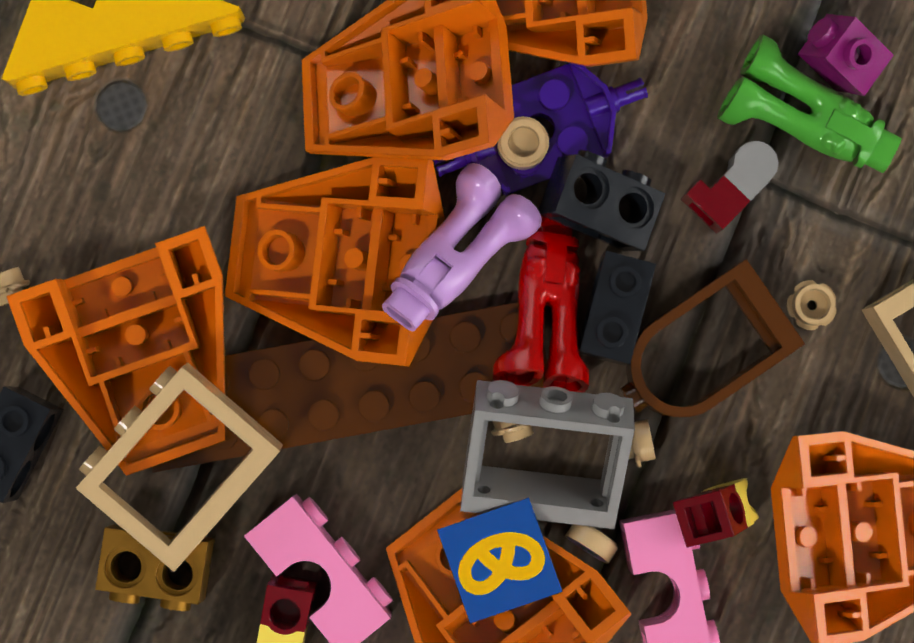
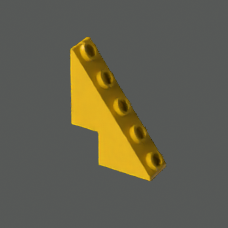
M31 0L1 79L17 89L18 95L25 96L39 93L48 88L47 82L65 76L68 81L81 80L96 74L95 67L112 62H115L116 66H126L140 62L145 58L144 53L161 47L167 52L184 49L194 43L193 38L211 32L214 37L233 34L242 29L241 23H244L245 16L239 6L223 0H96L93 8L71 0Z

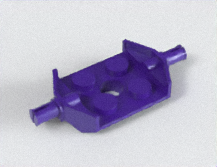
M572 63L513 84L514 118L522 116L530 118L543 117L550 121L553 126V136L549 140L548 151L542 162L531 169H514L501 159L496 143L494 147L454 159L433 160L439 177H442V175L466 167L467 164H480L496 176L501 185V193L507 196L550 179L558 157L574 155L578 153V150H585L606 158L612 153L616 113L620 111L622 106L648 98L646 87L642 88L644 82L641 77L615 88L612 86L608 87L585 66Z

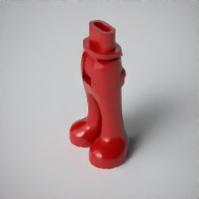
M541 216L542 223L540 228L526 239L527 248L521 263L518 283V327L515 342L509 350L496 359L492 378L494 381L505 380L515 385L531 386L539 382L543 377V388L555 386L564 388L567 391L582 393L589 388V370L579 355L577 344V311L581 268L579 267V258L575 251L579 248V241L573 237V229ZM545 305H547L552 310V334L548 351L549 358L544 370L543 324Z

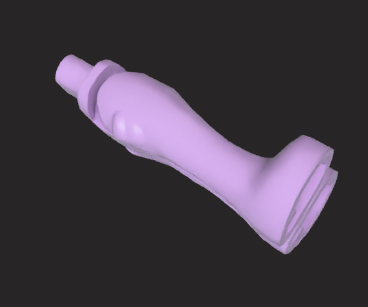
M467 164L460 172L456 180L457 203L453 211L414 251L404 266L400 277L396 278L390 287L393 293L382 304L383 310L409 331H415L425 319L434 320L439 310L458 297L468 287L487 261L509 242L526 240L541 226L542 218L537 207L525 197L511 194L500 203L490 220L464 251L458 252L454 250L455 246L468 231L496 205L501 195V185L496 176L480 164Z

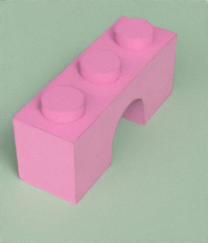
M296 494L244 537L276 577L296 562L310 561L320 565L330 578L331 592L329 598L315 609L309 618L329 643H361L391 619L392 611L387 605L393 599L375 577L367 582L355 567L361 560L343 537L334 541L323 525L328 521V518L311 497L302 501Z
M675 509L619 520L628 570L633 575L647 572L664 573L669 577L673 586V599L665 612L655 617L638 620L643 643H720L714 619L706 621L703 601L710 599V590L704 569L696 570L692 551L700 549V545L686 548Z

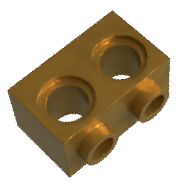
M118 524L107 526L104 529L95 590L110 592L109 600L115 602L138 604L142 596L161 599L160 607L164 609L190 611L191 604L199 605L206 599L215 538L204 537L184 560L191 566L193 578L189 585L180 586L170 579L169 567ZM161 531L170 540H172L177 534L174 532ZM124 551L134 553L141 561V572L137 578H128L119 570L118 560Z

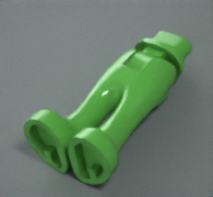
M764 34L759 36L741 67L740 74L745 77L739 78L732 86L719 109L717 119L730 125H735L750 118L759 119L789 133L820 153L842 161H853V166L857 168H862L865 164L880 173H884L890 165L902 138L884 129V120L877 119L874 122V117L869 111L861 107L860 104L816 82L791 66L782 57L778 44L773 39ZM751 80L767 83L770 87L792 95L808 105L811 113L807 114L794 108Z

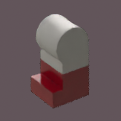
M747 142L732 154L728 161L727 171L711 188L702 180H699L680 200L717 234L774 177L779 163L777 154L765 142Z

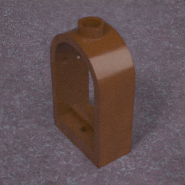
M745 259L661 315L638 333L631 363L626 365L628 383L622 386L620 390L625 398L633 399V409L636 413L647 407L653 412L670 417L700 415L721 403L798 350L805 343L748 260ZM723 287H726L769 349V352L690 405L677 407L662 402L651 393L643 379L641 361L646 345L660 330Z

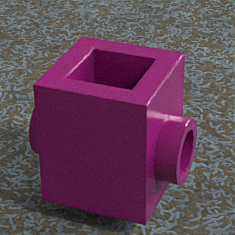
M826 14L823 19L819 20L808 33L807 42L798 53L835 91L865 96L894 56L856 17Z

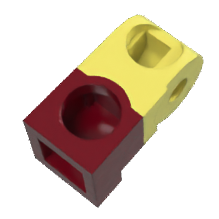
M747 478L707 488L694 496L673 502L686 548L734 537L755 524L754 521L759 516L748 502Z
M273 573L266 588L257 643H305L309 617L318 585L317 581L285 575H278L276 577Z

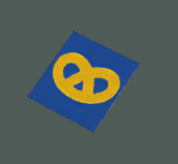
M529 497L437 530L470 624L563 592Z

